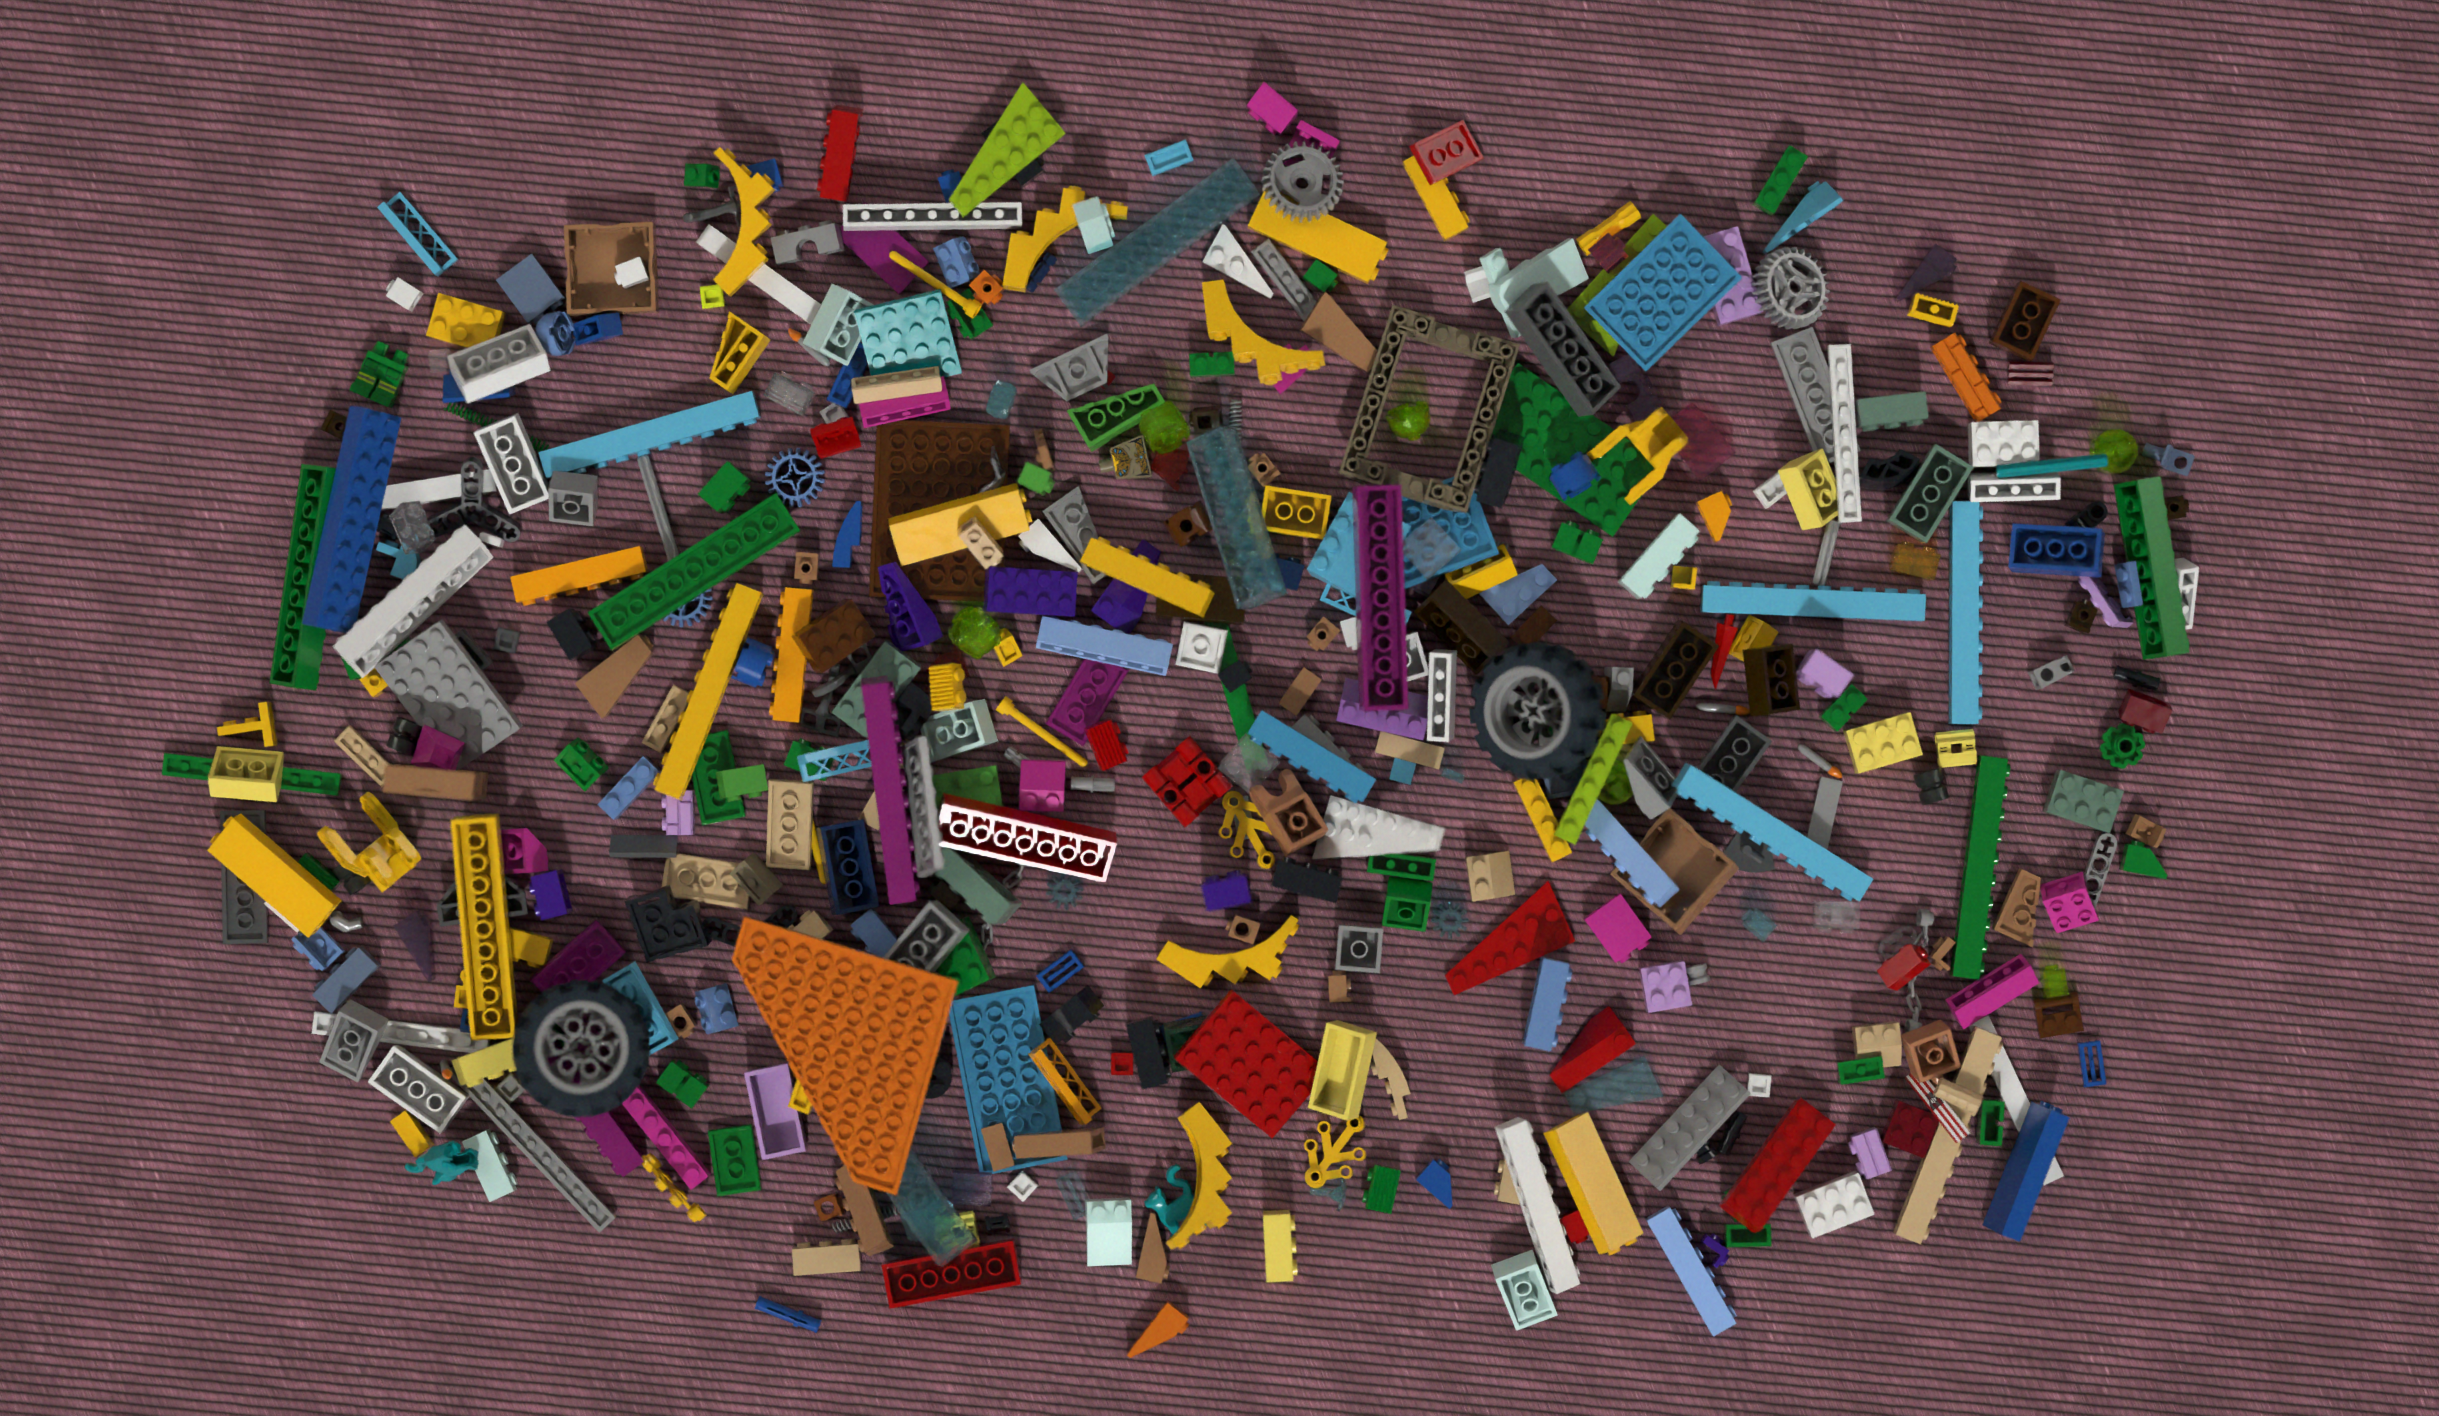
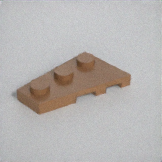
M1042 428L1035 430L1034 435L1039 451L1035 456L1038 465L1048 472L1055 471Z
M2018 869L1993 924V930L2033 947L2036 905H2038L2041 884L2040 877L2023 869Z

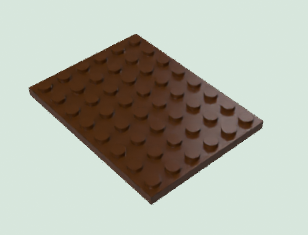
M906 420L877 425L869 597L886 598V595L882 593L878 567L896 562L922 599L984 602L986 569L969 548L901 566L889 528L888 518L977 494L982 487L995 478V470L991 462L992 446H995L1002 469L1005 470V480L1001 487L1007 486L1010 425ZM1005 537L995 540L1002 548L1003 557L993 567H1004Z

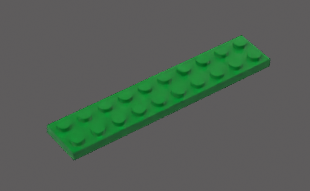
M775 493L587 613L613 651L799 533L800 529L777 493Z

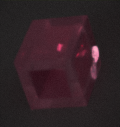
M1609 233L1588 250L1608 274L1628 257L1623 250L1626 247L1618 236L1614 239Z

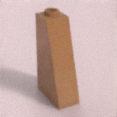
M1323 292L1299 331L1360 370L1369 373L1372 370L1378 351L1330 295Z
M635 636L575 683L602 719H605L653 655L654 651L651 648L654 645L647 636Z
M1104 1127L1020 1134L1014 1136L1012 1143L1013 1152L1016 1153V1159L1093 1154L1106 1149Z

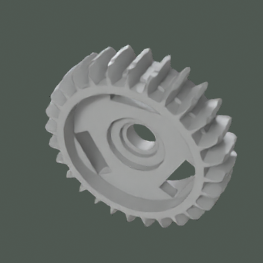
M1296 141L1293 144V148L1288 143L1285 145L1284 150L1279 147L1277 155L1272 153L1271 160L1266 162L1267 168H1264L1262 172L1265 175L1261 179V182L1265 183L1262 191H1268L1265 194V199L1272 198L1269 207L1276 205L1275 213L1282 210L1283 218L1287 214L1291 215V222L1295 216L1299 217L1300 223H1302L1304 217H1307L1310 223L1313 215L1319 220L1321 213L1326 216L1328 209L1331 211L1334 209L1335 204L1339 202L1338 196L1342 194L1341 188L1344 181L1340 180L1343 177V173L1338 172L1340 164L1333 165L1336 157L1329 159L1330 151H1327L1325 154L1322 153V146L1314 149V142L1310 147H1306V141H1303L1301 147H1298ZM1293 158L1304 159L1287 167L1283 165L1285 161ZM1323 175H1328L1330 180L1328 195L1321 194ZM1305 179L1308 187L1305 189L1298 188L1296 180ZM1280 192H1285L1291 198L1296 200L1299 203V205H1295L1287 201L1285 198H1283Z
M1784 247L1767 254L1764 259L1759 261L1760 265L1755 268L1758 272L1752 276L1757 280V282L1752 283V286L1757 289V291L1752 293L1758 296L1755 303L1761 304L1762 307L1759 311L1765 310L1764 318L1771 317V323L1777 322L1778 327L1785 326V329H1798L1808 326L1817 321V318L1822 315L1821 311L1827 308L1824 303L1828 302L1829 299L1825 294H1828L1830 291L1825 289V286L1830 282L1824 281L1827 273H1821L1820 269L1823 265L1817 266L1816 262L1818 259L1811 260V253L1805 254L1804 249L1797 250L1796 247ZM1792 264L1800 268L1804 274L1795 269ZM1791 281L1795 282L1798 286L1796 293L1790 289ZM1808 302L1807 309L1801 314L1796 315L1794 312L1795 308Z

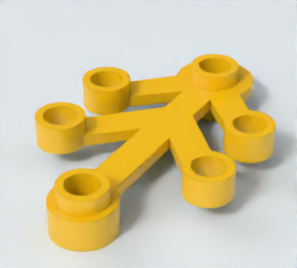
M1237 791L1227 792L1222 799V805L1226 813L1223 825L1218 831L1219 836L1222 839H1228L1232 836L1231 824L1234 815H1236L1239 825L1234 844L1229 850L1230 855L1233 858H1239L1243 855L1244 850L1242 846L1246 834L1258 854L1256 860L1258 866L1262 869L1271 868L1275 863V856L1272 852L1266 851L1254 829L1268 832L1273 836L1265 822L1247 818L1243 810L1257 812L1262 817L1254 803L1245 801L1243 796ZM1231 798H1235L1237 800L1236 806H1232L1230 804ZM1223 828L1229 830L1228 836L1222 835ZM1235 847H1238L1240 849V854L1238 856L1233 854V849ZM1265 855L1270 857L1269 864L1263 862Z
M1359 1115L1358 1118H1355L1359 1122L1357 1127H1352L1351 1125L1354 1119L1347 1120L1346 1129L1333 1146L1330 1135L1332 1130L1331 1124L1321 1121L1317 1125V1130L1321 1133L1324 1159L1320 1164L1318 1163L1316 1152L1319 1147L1318 1142L1314 1139L1305 1141L1304 1148L1308 1151L1310 1168L1305 1173V1181L1310 1187L1320 1188L1325 1184L1326 1180L1336 1178L1349 1179L1353 1176V1169L1347 1165L1341 1166L1339 1170L1327 1171L1332 1163L1350 1160L1363 1161L1366 1158V1151L1360 1147L1355 1148L1353 1151L1340 1153L1352 1135L1361 1132L1365 1128V1120L1362 1116ZM1323 1124L1328 1125V1130L1326 1132L1321 1131V1126ZM1310 1142H1314L1315 1147L1312 1150L1308 1149V1144ZM1358 1150H1361L1363 1152L1361 1158L1356 1157V1152ZM1345 1168H1348L1350 1171L1348 1176H1344L1342 1173ZM1314 1173L1319 1174V1179L1317 1181H1313L1312 1175Z
M652 1153L642 1156L643 1162L641 1164L649 1173L653 1172L657 1178L654 1184L662 1192L668 1188L672 1194L669 1198L670 1202L676 1208L684 1204L689 1210L686 1212L688 1217L693 1222L701 1221L706 1216L705 1211L696 1202L692 1205L687 1202L688 1196L673 1184L674 1181L667 1173L660 1169L662 1166L660 1161Z

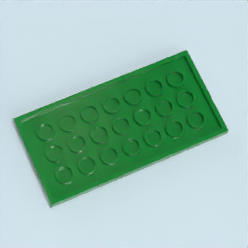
M1517 363L1511 372L1492 435H1496L1499 430H1504L1524 436L1525 439L1516 471L1613 537L1640 499L1639 497L1629 505L1624 498L1629 494L1632 487L1655 468L1638 448L1624 437L1602 457L1591 461L1601 476L1600 480L1596 481L1594 478L1590 481L1592 484L1590 488L1573 498L1567 495V500L1563 501L1549 479L1552 473L1551 469L1560 463L1566 465L1571 461L1570 458L1580 451L1583 455L1587 454L1614 429L1594 415L1578 417L1561 392Z

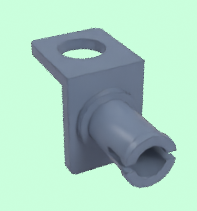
M2146 443L2142 453L2144 457L2161 461L2160 465L2163 469L2184 476L2189 475L2195 459L2194 455L2174 449L2171 444H2168L2164 449ZM2185 457L2187 459V466L2183 469L2176 468L2174 464L2176 458Z

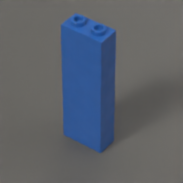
M2031 1101L1982 1224L1983 1226L2008 1238L2021 1241L2070 1118L2062 1114L2063 1109L2041 1101L2040 1104Z

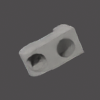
M2064 655L2027 673L2035 689L2039 690L2071 674L2075 670L2068 656Z

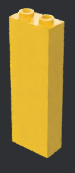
M1268 191L1263 192L1248 224L1249 229L1315 260L1317 259L1321 263L1366 284L1369 283L1370 279L1375 280L1380 270L1376 268L1379 259L1384 261L1389 250L1386 248V241L1329 214L1324 216L1321 213L1319 220L1313 215L1310 223L1307 217H1304L1302 223H1300L1299 217L1295 216L1291 222V215L1287 214L1283 218L1282 210L1275 213L1276 205L1269 207L1272 198L1265 199V194ZM1280 192L1287 201L1299 205L1296 200Z
M1017 483L888 518L889 528L901 566L968 548L958 536L957 529L974 516L977 517L995 540L1029 531V523L1032 522L1029 509H1024L1023 502H1027L1024 490H1019Z
M239 814L234 818L230 816L223 824L225 829L221 833L215 834L210 840L212 845L207 851L309 938L315 934L342 900L244 815Z
M1589 1113L1576 1115L1544 1132L1543 1134L1598 1253L1608 1252L1609 1255H1613L1621 1250L1620 1246L1624 1244L1628 1246L1637 1242L1636 1237L1642 1235L1643 1231Z

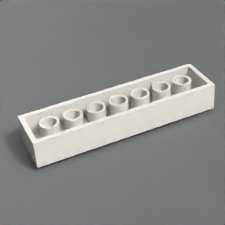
M466 525L455 530L452 537L446 543L439 545L435 553L429 558L424 559L419 564V567L412 574H408L396 589L390 590L386 598L379 604L374 605L370 609L369 614L363 619L358 620L346 635L339 637L333 647L364 678L376 664L391 653L493 558L492 554Z

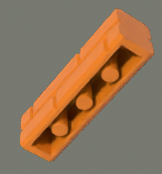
M1953 333L1931 346L1930 349L1973 420L1980 422L2001 409L1999 406L2001 400L1995 391L1992 393L1987 386L1990 384L1987 376L1984 373H1979L1976 368L1978 362L1972 353L1969 355L1964 348L1967 346L1964 338Z

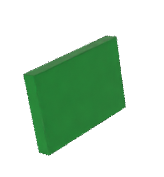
M752 1124L708 1130L717 1197L762 1190Z

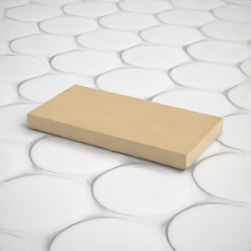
M769 779L766 867L799 870L811 869L814 782Z
M677 853L676 858H666L662 887L670 885L674 898L691 901L698 900V902L749 909L750 896L730 874L740 863Z

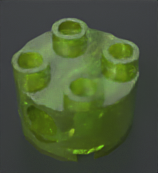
M1166 401L1154 409H1146L1141 414L1142 420L1140 421L1139 429L1153 452L1155 450L1159 454L1172 452L1183 444L1181 440L1184 437L1187 440L1190 435L1189 425L1172 401Z
M2110 429L2098 434L2091 441L2089 455L2105 453L2108 458V465L2096 469L2106 474H2117L2128 470L2134 464L2138 456V446L2131 434L2122 429Z
M969 606L960 610L951 621L953 623L952 629L949 627L948 630L950 640L974 659L982 658L983 655L989 653L995 646H998L1002 639L999 624L980 607L973 608Z
M1615 760L1598 795V799L1607 804L1623 803L1633 795L1625 763Z

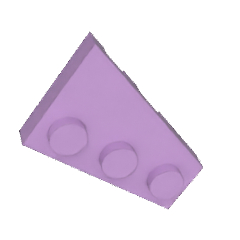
M2079 576L2078 581L2080 585L2089 591L2092 603L2103 612L2102 618L2107 625L2128 628L2134 623L2130 617L2125 619L2120 612L2121 605L2112 597L2106 595L2108 589L2098 577Z

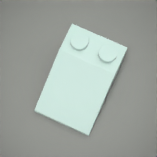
M985 699L964 704V709L945 711L929 716L928 721L920 729L922 737H926L927 743L930 745V763L998 742Z
M1129 1197L1085 1199L1087 1266L1132 1264L1131 1199Z
M1533 1249L1491 1265L1495 1280L1516 1331L1558 1315Z

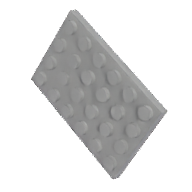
M443 619L388 655L374 667L418 725L422 726V728L424 725H427L465 742L455 771H458L523 726Z

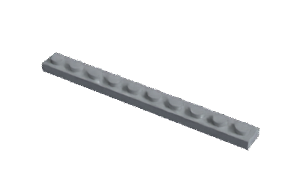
M452 1066L450 1068L452 1072L451 1077L460 1086L455 1069ZM482 1078L483 1083L468 1088L466 1084L461 1085L460 1087L599 1233L616 1218L614 1213L485 1078Z

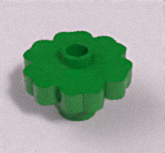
M2121 723L2117 728L2108 727L2106 732L2101 735L2103 743L2099 745L2101 757L2109 760L2110 766L2124 769L2128 764L2136 765L2138 760L2142 759L2143 753L2141 749L2145 747V742L2141 733H2135L2134 726ZM2121 742L2125 744V748L2123 750H2120L2119 747Z

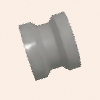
M1706 963L1686 967V972L1689 974V986L1710 981V976L1706 973Z

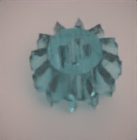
M997 381L988 398L986 405L987 413L998 419H1006L1013 408L1017 388L1008 382Z
M1061 873V881L1054 875L1052 878L1057 884L1047 883L1048 887L1054 889L1053 891H1047L1046 895L1054 894V897L1049 902L1051 904L1057 899V909L1061 907L1063 902L1065 910H1068L1069 901L1076 907L1077 903L1073 899L1074 897L1082 900L1083 897L1076 894V892H1081L1084 888L1075 887V885L1081 882L1080 879H1077L1074 883L1071 882L1074 875H1069L1068 880H1065V873ZM1062 885H1066L1067 889H1071V894H1067L1068 897L1059 894V889H1062Z
M1451 901L1447 902L1448 909H1445L1444 905L1440 903L1439 907L1442 912L1433 910V913L1439 916L1438 918H1431V922H1439L1438 925L1433 927V930L1437 931L1442 928L1439 934L1440 937H1443L1446 931H1448V939H1452V931L1455 932L1457 937H1460L1461 934L1457 929L1461 928L1466 931L1467 927L1461 925V922H1469V919L1461 918V916L1467 911L1463 909L1457 912L1460 908L1459 903L1455 905L1454 909H1452ZM1448 914L1456 918V920H1453L1455 924L1452 926L1444 924V920H1446L1444 917Z

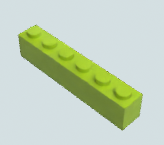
M1610 714L1599 737L1600 742L1590 756L1553 835L1574 845L1576 844L1633 723Z

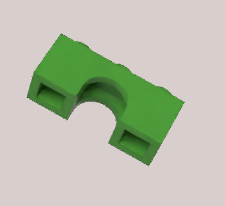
M1026 462L1018 483L1029 490L1045 496L1046 492L1051 493L1055 480L1052 473Z

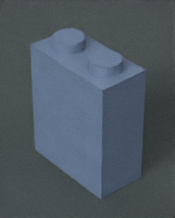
M532 253L496 279L529 324L534 323L536 325L544 314L551 309L552 311L559 309L564 304L562 301L566 299Z

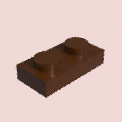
M1541 605L1510 638L1518 645L1536 643L1557 620Z

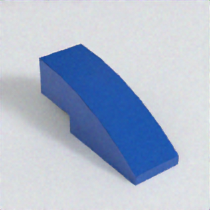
M862 501L855 502L841 526L833 553L832 567L852 568V546H861Z

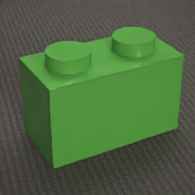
M764 764L716 772L720 799L727 798L728 802L741 800L740 795L746 794L749 795V798L760 797L763 791L768 790Z

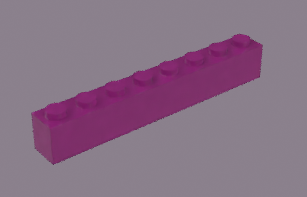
M558 1039L553 1042L555 1050L561 1051L564 1049ZM560 1054L546 1057L549 1065L561 1059ZM566 1059L562 1061L561 1068L565 1072H570L573 1070L574 1064L571 1060ZM575 1070L571 1083L581 1084V1071ZM611 1110L593 1117L575 1118L578 1122L581 1120L586 1127L584 1129L586 1135L591 1140L594 1138L599 1144L597 1149L604 1158L607 1156L612 1162L610 1166L616 1175L621 1174L624 1177L643 1162V1153Z

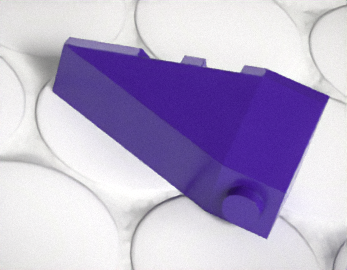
M1142 539L1131 555L1138 557V554L1151 559L1149 563L1157 566L1161 551ZM1114 578L1091 611L1117 630L1130 634L1141 619L1148 593Z
M892 562L879 566L882 593L886 595L887 605L884 606L885 613L889 614L890 624L887 625L888 633L893 645L901 651L925 646L943 637L935 615L898 564Z

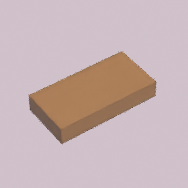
M1303 667L1279 704L1297 716L1322 679Z
M1003 1122L981 1128L993 1172L1015 1166Z

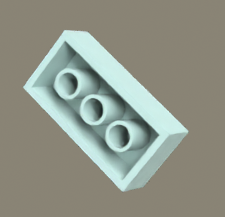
M1680 513L1675 515L1617 582L1636 599L1641 597L1647 598L1655 589L1652 585L1656 580L1662 581L1670 572L1667 569L1670 564H1677L1685 555L1682 553L1685 547L1691 548L1699 539L1697 536L1699 530Z

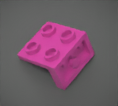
M1300 120L1289 146L1293 148V144L1296 141L1298 147H1301L1303 141H1306V147H1310L1314 142V149L1322 146V153L1325 154L1327 151H1330L1328 158L1331 159L1339 146L1340 140ZM1293 158L1285 161L1283 164L1290 166L1304 159Z
M2083 872L2040 885L2042 901L2056 933L2099 920L2088 894Z

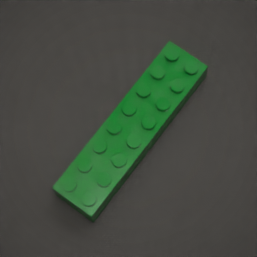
M2160 476L2114 485L2126 562L2136 561L2143 605L2134 606L2143 660L2190 653L2189 639L2185 627L2186 619L2183 615L2181 603L2182 596L2178 586V573L2174 562L2175 554L2170 538L2171 530L2168 526L2167 507L2163 496L2164 488Z

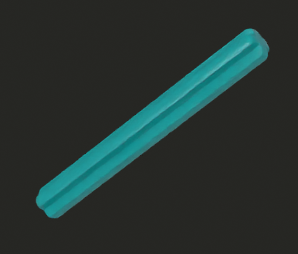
M2104 453L2002 464L1996 466V475L1998 478L2106 467L2108 465V458Z

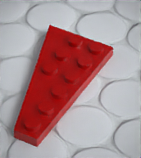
M1546 881L1520 907L1445 974L1453 995L1575 942L1549 881Z

